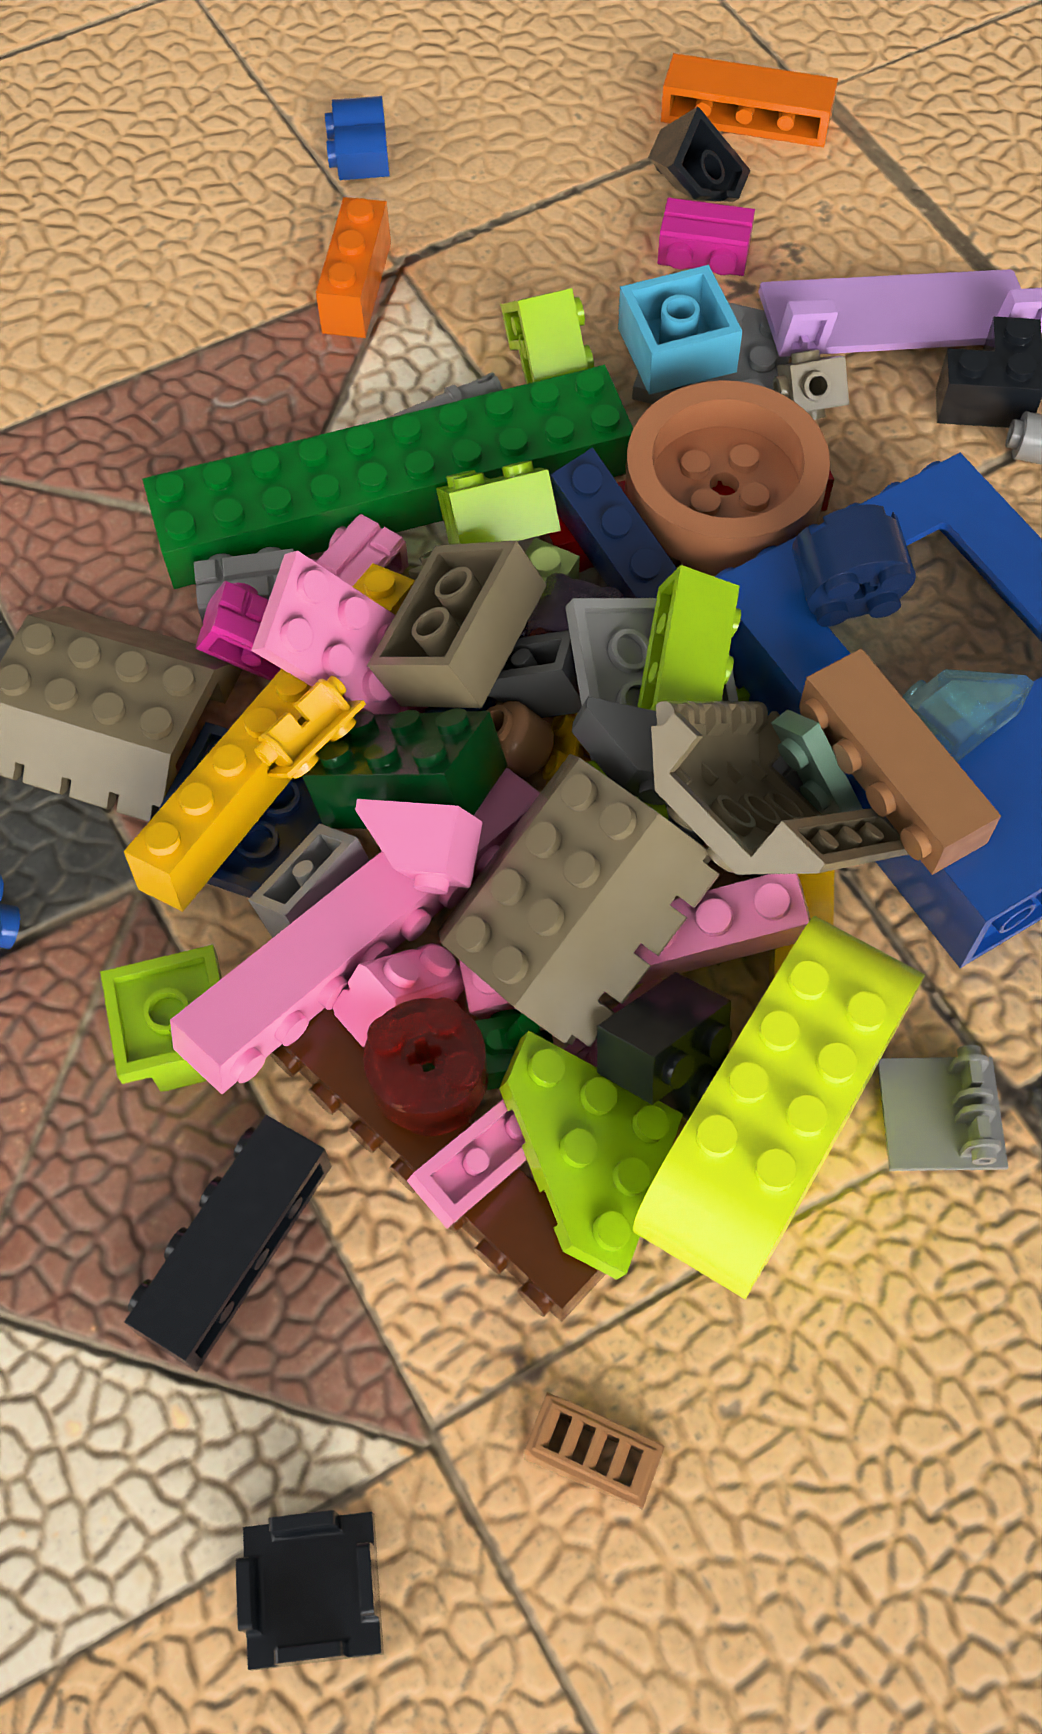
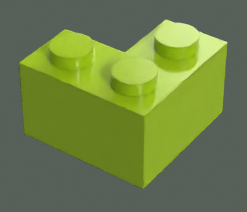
M572 288L500 304L510 350H519L526 384L594 367L591 349L589 345H583L580 326L585 324L583 305L579 297H574Z
M532 460L504 466L502 467L504 476L492 479L484 477L483 472L476 473L475 470L447 476L448 485L438 487L436 491L449 545L520 541L561 531L548 469L540 467L533 469Z

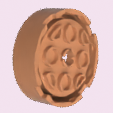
M719 380L696 383L677 389L660 398L637 421L627 448L625 495L667 555L681 561L683 566L716 576L726 568H736L754 559L763 549L769 546H779L795 538L806 527L818 523L830 471L828 445L814 419L801 406L781 393L760 385L740 381ZM718 481H722V485L731 487L735 493L728 496L719 495L712 488L717 486Z

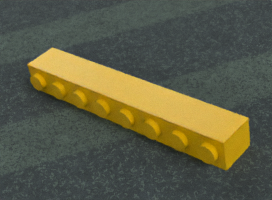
M372 563L352 587L396 615L415 580ZM281 669L127 846L124 854L138 890L182 912L187 908L292 780L293 777H269L267 772L276 763L273 762L271 765L265 764L256 755L254 749L260 744L258 737L269 729L284 713L290 712L300 726L306 721L293 705L312 688L310 685Z

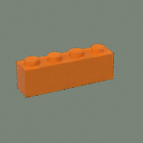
M673 53L663 85L661 122L672 123L698 106L718 131L824 148L832 116L838 78Z

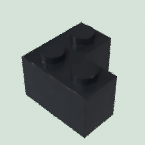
M994 316L983 350L948 348L936 386L937 423L1009 428L1012 420H1020L1025 411L1037 413L1042 399L1041 319Z
M674 972L597 1026V1073L651 1105L660 1101L683 1114L682 1117L689 1120L728 1055L732 1039V1030L730 1028L731 1000Z

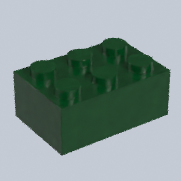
M461 708L435 713H419L416 710H406L398 714H373L369 711L358 712L354 716L356 724L345 736L337 741H330L327 746L319 751L318 762L302 777L323 825L334 829H367L355 810L357 799L455 805L474 816L508 764L490 711H466Z

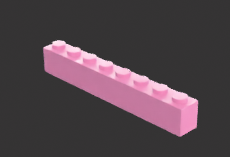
M509 768L504 770L474 814L483 823L471 884L474 883L540 794ZM381 851L170 1019L173 1049L221 1094L226 1092L237 1081L239 1083L249 1081L261 1069L265 1058L281 1044L288 1046L294 1043L304 1033L309 1021L324 1008L327 1010L333 1009L332 1006L342 990L349 987L347 982L359 964L389 956L406 939L408 941L417 939L426 930L433 916L444 907L448 909L455 907L469 888L449 886L447 894H433L417 890L413 887L414 880L394 870Z

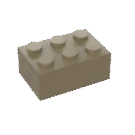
M517 541L436 545L367 666L401 707L482 708L547 584Z

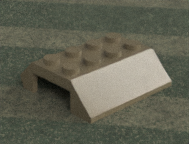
M67 606L29 614L0 662V776L18 780L24 766L22 781L24 784L60 795L66 793L71 780L70 798L108 810L115 804L118 794L117 813L149 822L157 813L178 774L175 765L208 700L211 699L225 704L243 669L195 648L196 644Z
M661 701L656 704L657 725L651 726L655 792L669 805L667 811L671 818L685 829L694 831L709 846L707 852L710 858L724 870L734 872L736 875L817 874L908 855L902 845L900 834L886 817L879 816L872 808L822 815L772 766L780 756L777 746L781 741L771 722L779 717L780 714L777 711H772L768 715L767 707L764 703L759 701Z
M569 754L437 932L440 942L445 948L518 1011L564 1044L572 1045L578 1038L591 1047L597 1039V1026L615 1014L609 1007L599 1001V998L606 992L621 1004L624 1003L651 967L649 963L634 953L636 949L642 944L659 956L687 919V917L670 905L676 896H679L695 908L720 874L707 865L711 858L706 848L583 759Z

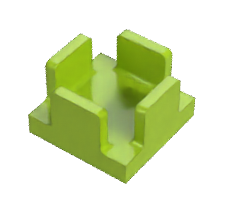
M213 944L100 971L116 1073L121 1083L125 1084L145 1078H152L159 1091L164 1092L207 1081L173 1049L170 1019L222 979L217 953Z

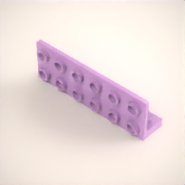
M1010 269L762 282L758 290L779 357L791 356L792 353L819 349L820 354L985 345L994 316L1041 319L1042 333V288L1021 289L1014 271Z

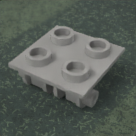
M965 1045L957 1049L958 1057L881 1058L877 1066L889 1171L1008 1169L993 1058L983 1055L980 1046Z

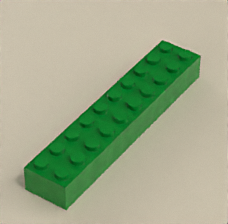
M601 365L142 478L161 552L173 588L178 589L196 584L194 562L208 560L216 554H229L231 556L258 553V551L266 547H277L281 550L293 548L294 551L298 550L305 556L326 551L329 548V542L334 532L341 526L347 528L360 514L377 522L382 529L386 527L395 533L441 522L443 517L436 488L448 485L446 477L449 475L475 470L476 473L483 472L484 477L492 479L504 476L502 470L504 466L532 460L533 469L538 467L548 469L550 476L592 447L613 477L625 475L627 448L633 426L606 366Z

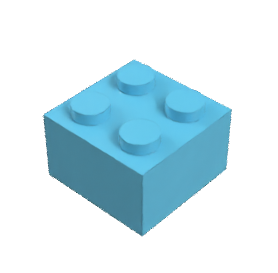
M709 265L620 287L618 330L649 395L737 372L742 329Z

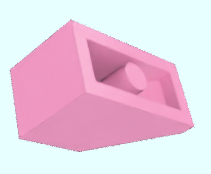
M357 799L355 808L357 814L393 869L413 879V887L415 889L433 894H447L449 886L471 888L483 823L481 820L455 805Z

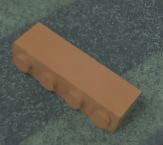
M862 648L806 677L799 705L801 715L819 722L836 755L838 766L846 774L854 776L866 791V797L872 809L879 816H886L900 834L903 847L913 859L921 860L933 875L988 843L1001 815Z

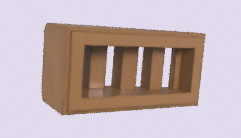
M547 1392L523 1455L526 1461L642 1510L665 1446L577 1404ZM558 1419L569 1422L570 1425L558 1454L547 1448ZM582 1429L593 1432L594 1435L583 1465L572 1461L571 1458ZM609 1439L618 1443L607 1476L596 1472L595 1468L605 1441ZM631 1448L642 1453L631 1486L628 1487L618 1481Z

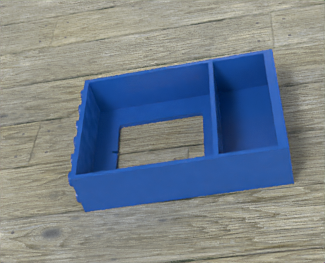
M961 452L942 462L934 461L930 463L919 474L901 483H891L880 494L861 504L853 503L847 506L866 504L883 506L886 515L890 517L894 512L898 517L907 546L940 530L1042 642V539ZM824 522L820 525L812 524L808 527L810 533L813 534L826 525ZM796 537L779 546H769L763 549L754 559L736 568H726L715 576L740 586L736 608L741 610V619L736 633L731 638L729 655L734 659L732 670L735 685L738 689L744 686L750 694L749 701L764 703L767 707L768 715L772 711H777L781 715L787 709L801 715L799 705L806 677L851 654L829 627H823L817 623L816 616L809 610L792 553V545ZM1042 677L935 736L1001 815L988 843L933 875L921 860H915L909 854L875 861L959 968L964 967L1042 920ZM845 773L862 808H872L867 800L866 791L852 774Z

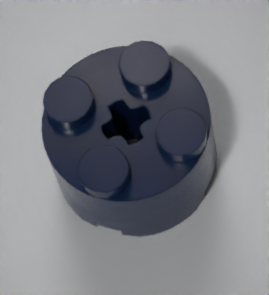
M874 504L851 506L824 516L823 519L826 526L813 534L810 533L809 527H806L799 533L793 542L792 553L809 610L816 616L817 623L820 626H835L846 619L866 614L873 618H883L901 608L899 598L906 594L913 586L916 573L898 517L894 512L890 517L886 515L883 506Z

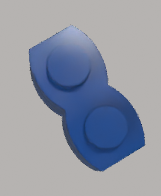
M382 96L332 99V112L325 113L329 168L338 169L339 180L389 177Z

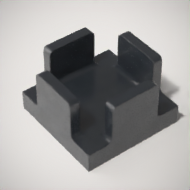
M335 1510L271 1517L268 1518L269 1524L243 1527L244 1557L236 1558L238 1631L246 1633L248 1670L253 1671L384 1654L375 1516L373 1512L339 1515Z

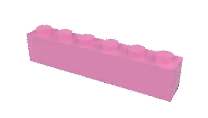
M767 874L708 890L695 908L681 898L674 899L670 905L687 917V919L659 956L644 945H639L634 953L649 963L651 967L638 984L665 978L674 972L680 974L795 944L811 920L798 874ZM459 960L469 1013L483 1020L489 1019L494 1013L516 1009Z

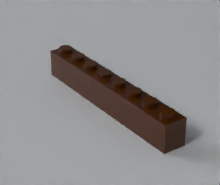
M324 1008L309 1021L304 1033L294 1043L288 1046L281 1044L270 1054L274 1061L289 1076L294 1077L300 1072L313 1085L308 1091L325 1111L331 1115L337 1110L341 1111L353 1123L348 1128L350 1133L366 1150L374 1153L379 1148L394 1162L389 1167L393 1175L413 1193L415 1190L407 1182L409 1177L472 1125L384 1043L370 1048L362 1047L334 1015L333 1009L327 1010ZM519 1168L449 1227L454 1233L463 1228L479 1243L474 1248V1251L495 1273L500 1275L506 1269L522 1284L518 1289L519 1295L542 1317L550 1311L562 1322L606 1275L562 1251L554 1230L558 1223L544 1191L539 1192L537 1184Z

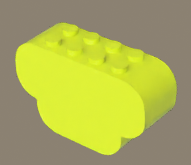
M816 916L812 917L793 945L659 1168L637 1212L633 1232L746 1300L852 1113L879 1060L910 1006L925 974Z

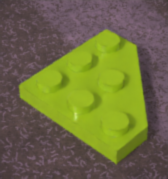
M528 1031L520 1038L499 1087L507 1110L514 1111L525 1139V1143L521 1146L539 1192L545 1191L558 1223L554 1230L562 1251L617 1280L628 1272L640 1238L639 1235L633 1232L637 1212L653 1179L673 1145L683 1114L660 1101L651 1105L598 1074L597 1067Z

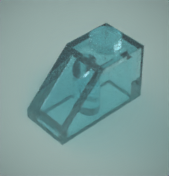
M945 669L928 683L924 680H919L913 684L903 695V698L955 761L958 762L1020 713L1034 682L1026 675Z

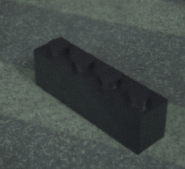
M268 1115L264 1116L257 1128L250 1127L241 1136L234 1150L233 1156L236 1159L223 1178L220 1176L215 1177L206 1187L199 1202L201 1210L188 1228L182 1227L174 1234L164 1252L165 1263L153 1280L147 1279L141 1283L128 1304V1312L130 1314L124 1323L137 1335L195 1372H198L332 1167L326 1150Z

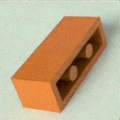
M343 197L316 290L322 334L366 338L391 245L387 201Z

